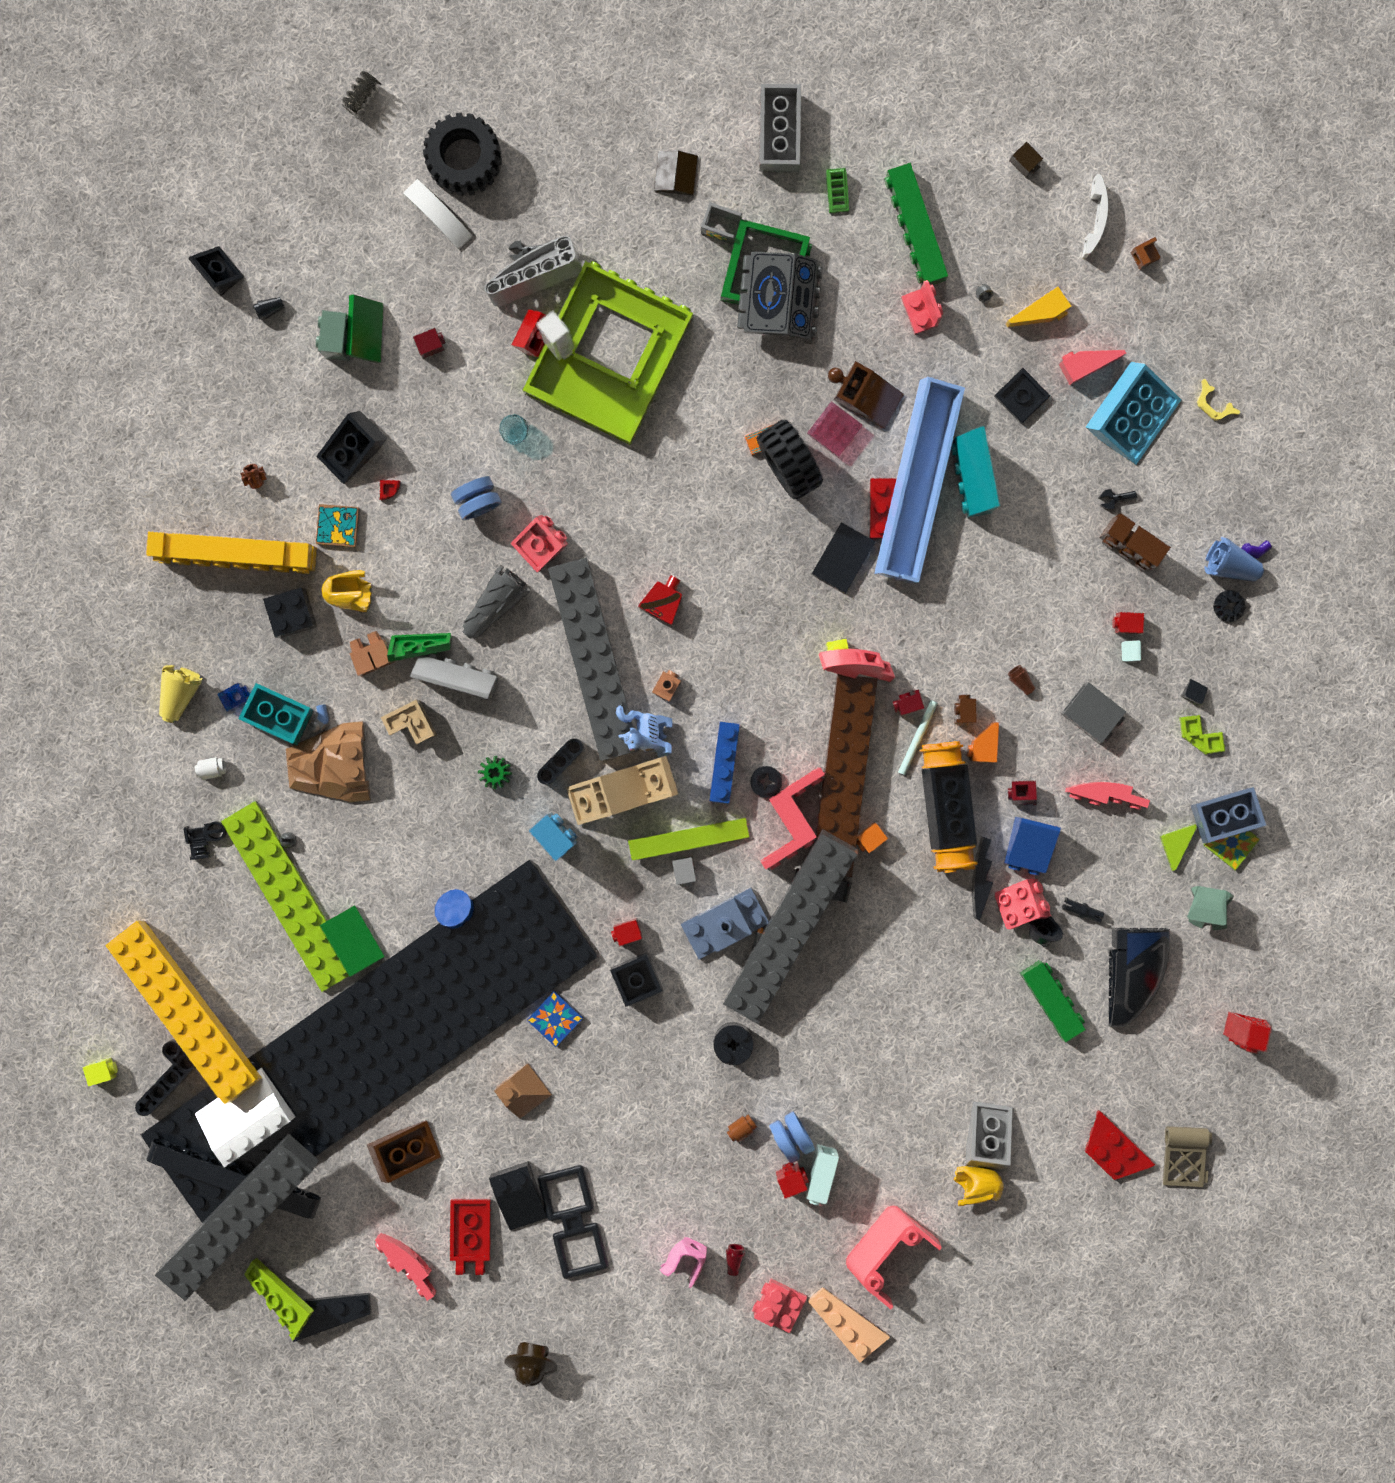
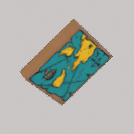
M319 504L316 544L356 547L360 508Z

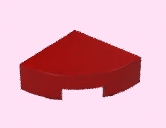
M380 480L379 500H387L391 496L393 497L398 492L401 481Z

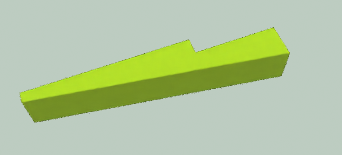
M746 818L628 840L633 861L748 838L749 832Z

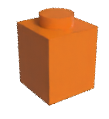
M874 822L857 835L858 841L856 844L862 852L866 850L870 853L888 838Z

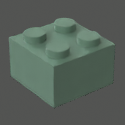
M322 310V316L318 318L320 334L316 337V348L326 359L349 361L350 356L346 355L348 314Z

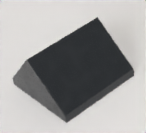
M220 246L189 257L190 262L220 296L244 277Z

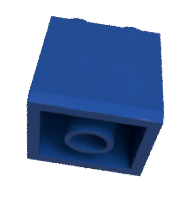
M1015 817L1004 863L1009 864L1008 868L1020 871L1022 867L1028 869L1030 874L1040 876V872L1046 873L1061 827Z

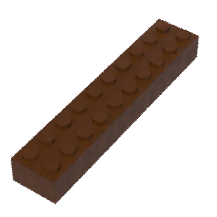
M836 674L824 766L825 775H823L815 841L823 829L856 848L877 678L862 676L851 678ZM854 861L845 877H852Z

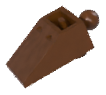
M857 361L851 366L846 377L843 371L837 367L830 369L828 372V379L831 383H841L833 399L834 401L881 428H886L904 395L901 391ZM853 376H858L859 382L857 380L853 381ZM848 393L850 398L845 397L843 394Z

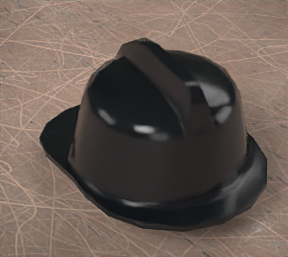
M1052 916L1028 922L1031 939L1043 947H1048L1050 943L1059 941L1063 937L1062 929Z

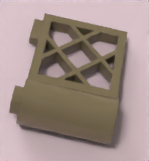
M1166 1126L1163 1185L1203 1187L1204 1183H1208V1170H1205L1207 1148L1209 1144H1212V1133L1207 1128ZM1170 1151H1179L1183 1156L1173 1163L1170 1159ZM1193 1152H1201L1200 1159L1193 1164L1188 1157ZM1186 1159L1192 1166L1183 1173L1177 1166ZM1176 1168L1181 1175L1176 1180H1168L1169 1173ZM1196 1169L1199 1173V1180L1190 1181L1186 1176Z

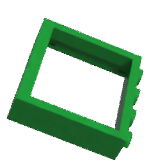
M740 219L720 301L739 305L740 295L731 293L747 230L800 243L802 247L799 255L810 256L813 245L809 243L810 237Z

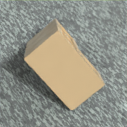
M414 700L381 717L389 735H393L408 727L416 744L437 736L420 700Z

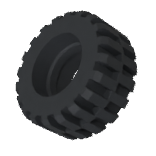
M462 112L456 113L455 117H451L449 114L445 116L446 120L442 122L439 119L435 122L436 128L429 129V138L424 140L425 149H423V156L431 177L440 188H445L451 194L456 192L458 196H464L465 192H468L469 196L475 195V190L479 189L480 192L486 190L485 185L487 183L490 186L494 182L493 177L494 175L498 176L500 172L499 166L502 165L501 148L493 129L489 124H485L482 118L478 117L475 119L474 114L467 113V116H463ZM469 139L478 143L481 148V156L478 162L471 168L455 170L446 164L444 158L446 150L455 141Z
M780 420L758 434L756 439L764 458L784 490L792 499H800L822 485L823 476L814 457L798 431L788 420Z

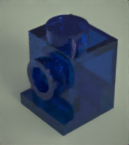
M236 683L217 695L226 712H232L246 704L251 691L247 685L243 686L242 683ZM236 693H239L241 696L239 700L235 699Z

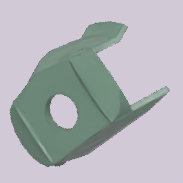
M1202 886L1192 887L1191 891L1194 899L1187 916L1188 922L1199 928H1202L1205 923H1210L1213 930L1226 929L1227 905L1233 900L1234 896L1226 890Z

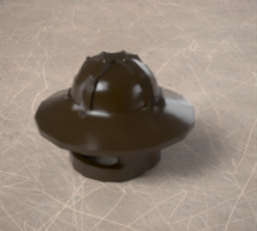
M522 1342L517 1348V1354L508 1355L504 1359V1364L514 1370L516 1380L526 1387L540 1385L544 1375L557 1371V1364L545 1358L549 1354V1348L543 1345Z

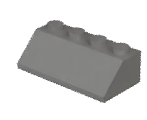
M434 654L419 656L410 677L491 700L493 699L499 678L494 676V671L484 668L483 672L476 671V666L464 663L463 667L456 665L457 661L445 658L444 661L437 660V655Z

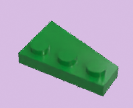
M451 633L392 635L387 654L388 662L450 650L452 642Z

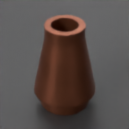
M1018 665L1008 673L1009 680L1021 689L1025 695H1029L1036 689L1025 667L1023 668L1021 665Z

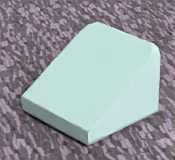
M1141 641L1122 642V661H1140Z

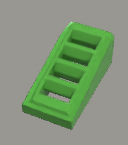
M846 168L826 170L829 213L849 212ZM831 177H842V179L831 180ZM842 184L843 186L840 188H832V185ZM843 193V196L832 197V194ZM844 201L843 205H833V202Z

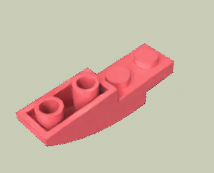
M839 649L819 654L822 667L828 672L856 678L859 674L888 682L895 678L890 662L883 661L880 653L861 649Z
M1111 782L1082 783L1068 787L1065 791L1070 793L1069 797L1081 800L1084 797L1089 799L1088 803L1100 806L1101 803L1107 804L1109 797H1111V802L1122 804V801L1130 803L1129 807L1141 810V807L1148 808L1150 802L1148 799L1131 795L1132 786Z
M383 1233L379 1234L375 1239L377 1249L381 1253L384 1252L388 1258L389 1266L397 1272L405 1268L407 1278L410 1281H414L419 1295L425 1297L427 1301L434 1297L436 1289L427 1278L432 1270L426 1262L401 1241Z

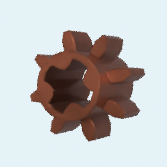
M256 464L245 466L243 472L240 473L244 486L249 485L252 489L261 487L264 484L263 480L267 479L264 468H258Z

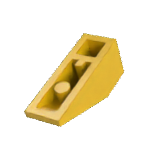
M1056 287L1006 322V326L1014 327L1052 322L1056 318L1059 321L1069 314L1067 311L1071 305L1060 288Z

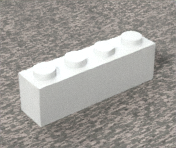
M552 311L537 323L543 342L558 360L566 359L573 353L574 346L569 330Z

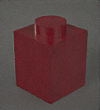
M435 328L413 336L420 356L423 359L445 350L443 346L446 343L442 332L438 333Z

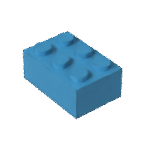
M549 813L534 825L529 832L549 855L557 861L578 843L576 841L578 836L572 829L569 828L567 830L562 825L564 820L557 813Z

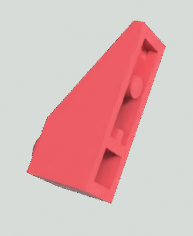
M1125 350L1079 351L1076 354L1070 352L1062 357L1063 361L1059 366L1069 385H1072L1122 358L1126 352Z

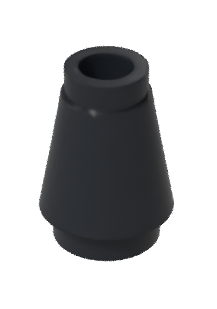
M280 297L260 300L253 305L259 320L263 318L266 320L285 308Z

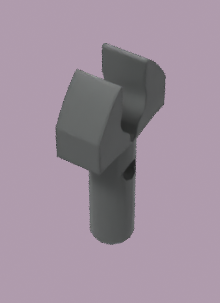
M521 240L514 241L509 246V250L519 249L521 252L517 255L509 256L512 260L516 261L542 245L525 247L522 245Z

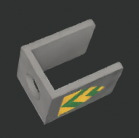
M709 202L701 225V234L734 245V235L709 227L707 224L711 213L740 223L743 214Z

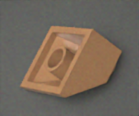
M528 1063L499 1084L494 1090L505 1107L519 1119L552 1095Z

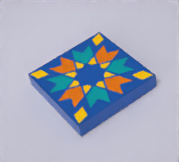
M554 990L527 1021L551 1044L557 1047L583 1017Z

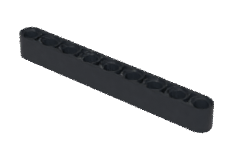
M158 1138L152 1140L146 1158L148 1162L230 1192H233L252 1172L231 1163L223 1167L217 1158ZM296 1187L277 1208L307 1219L315 1218L321 1197Z

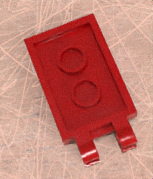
M451 1199L450 1261H456L455 1275H464L465 1263H476L475 1275H484L485 1261H490L491 1199Z

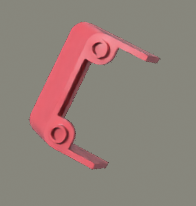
M889 1206L847 1256L846 1265L866 1290L889 1309H892L894 1306L891 1298L882 1291L884 1280L882 1275L876 1271L901 1240L909 1246H915L925 1238L938 1250L942 1246L934 1235L901 1208Z

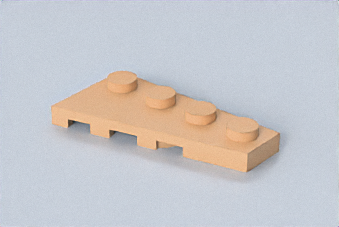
M824 1287L808 1300L859 1363L890 1338L889 1334L861 1316Z

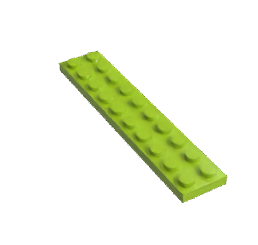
M257 801L252 802L222 820V825L321 992L348 977L319 927L327 919L285 848L281 845L279 838Z

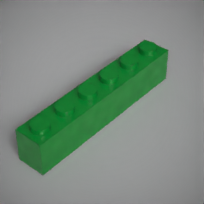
M911 162L889 169L884 181L886 188L891 189L893 195L891 196L892 206L897 208L899 213L897 215L898 224L905 231V234H903L905 245H909L912 252L909 253L912 265L916 264L918 270L916 272L917 281L919 284H923L924 281L928 280L930 285L944 282L948 278V273Z

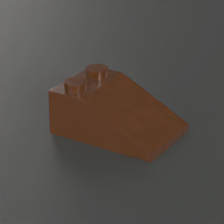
M427 1120L367 1144L379 1178L384 1183H390L441 1157Z

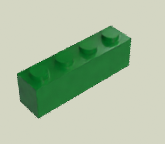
M1039 960L1021 971L1020 975L1061 1039L1066 1043L1086 1030L1083 1026L1085 1021L1079 1013L1076 1014L1072 1009L1074 1004L1069 996L1065 997L1061 992L1064 988L1058 979L1054 981L1051 976L1053 971L1048 963H1043Z

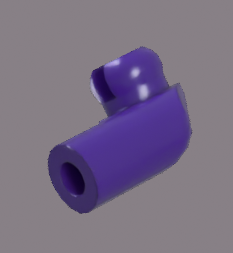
M1266 540L1259 546L1245 543L1241 548L1255 559H1258L1272 549V545Z

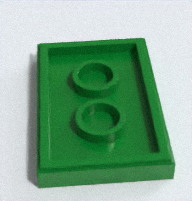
M354 294L349 295L347 356L374 363L381 362L384 303Z
M355 905L319 925L349 977L385 957Z

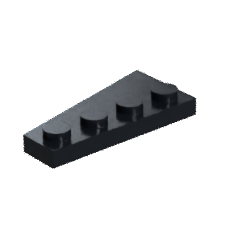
M370 1293L303 1299L314 1312L293 1342L370 1315Z

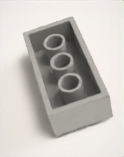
M761 84L759 171L799 172L801 84Z

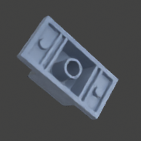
M749 888L681 923V926L698 959H701L751 935L753 931L767 925L769 921L752 888Z

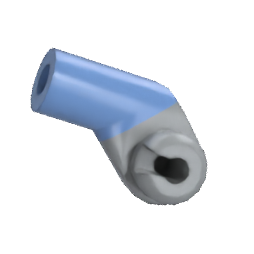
M326 704L316 706L318 717L309 725L311 732L319 733L329 723Z

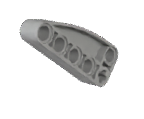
M568 236L554 239L523 255L500 271L485 286V292L492 304L500 307L579 275L582 266L572 240Z

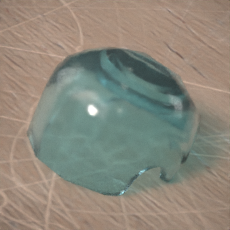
M510 414L501 421L499 433L505 442L517 445L526 440L530 428L525 418L517 414Z

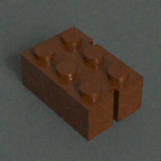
M1122 513L1113 517L1099 537L1103 540L1102 544L1110 549L1114 547L1120 551L1118 554L1126 560L1130 558L1136 562L1135 566L1142 571L1157 568L1171 547L1141 526H1138L1135 532L1132 531L1136 523Z

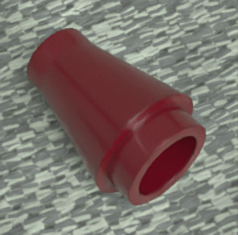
M730 1244L728 1249H726L728 1275H739V1270L745 1256L742 1245Z

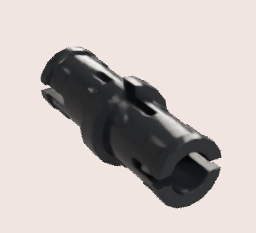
M1069 898L1064 900L1066 904H1063L1062 910L1077 914L1079 918L1083 919L1085 917L1099 924L1101 923L1102 919L1097 916L1103 918V911L1088 907L1086 903L1081 904Z

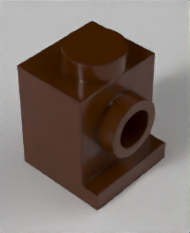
M959 695L958 703L954 704V714L958 715V719H954V723L977 722L976 698L971 699V695Z

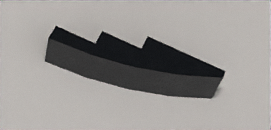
M982 836L975 857V861L978 864L975 865L972 876L973 916L977 920H980L993 885V882L986 880L992 861L985 859L991 839Z

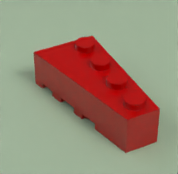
M1228 1011L1223 1035L1229 1038L1228 1041L1234 1042V1044L1246 1049V1051L1258 1053L1261 1050L1266 1052L1271 1026L1267 1020Z

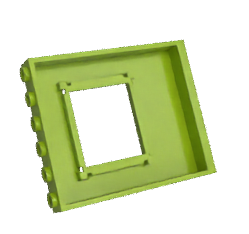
M585 261L558 316L569 330L574 346L572 350L573 355L566 359L558 360L545 344L522 391L524 394L631 445L693 319V313L690 308L684 305L679 307L673 304V300L668 297L662 296L661 298L656 296L655 292L647 287L644 289L638 287V284L631 279L623 280L619 278L620 275L612 270L607 272L601 269L602 266L596 262L591 261V263ZM598 304L654 330L630 379L575 353Z

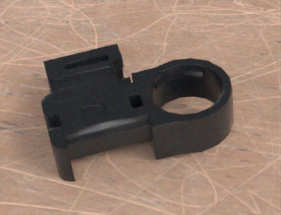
M220 821L206 823L204 827L189 829V826L184 827L186 844L192 843L190 845L192 856L190 860L210 857V851L207 852L206 845H209L208 841L222 840L227 834ZM214 824L222 827L221 829L209 830ZM223 832L219 838H214L210 835Z

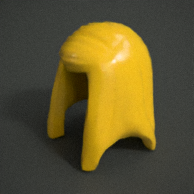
M362 570L333 575L325 580L322 586V596L332 606L367 612L369 604H371L372 593L369 590L371 583L359 578L366 575L365 571Z
M967 1166L956 1168L954 1181L965 1190L964 1199L958 1200V1206L978 1204L988 1200L997 1201L1001 1198L1004 1183L996 1171Z

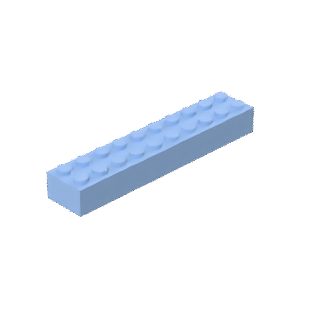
M931 377L921 379L919 382L874 574L895 578L907 583H919L965 387Z

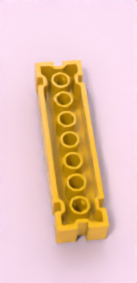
M148 532L146 556L153 557V561L162 564H171V561H173V563H178L179 565L190 566L191 562H193V564L198 566L210 567L211 563L219 568H230V565H233V567L238 569L250 570L251 566L259 571H270V568H273L277 572L289 573V570L293 569L294 572L299 574H309V571H315L317 547L309 543Z

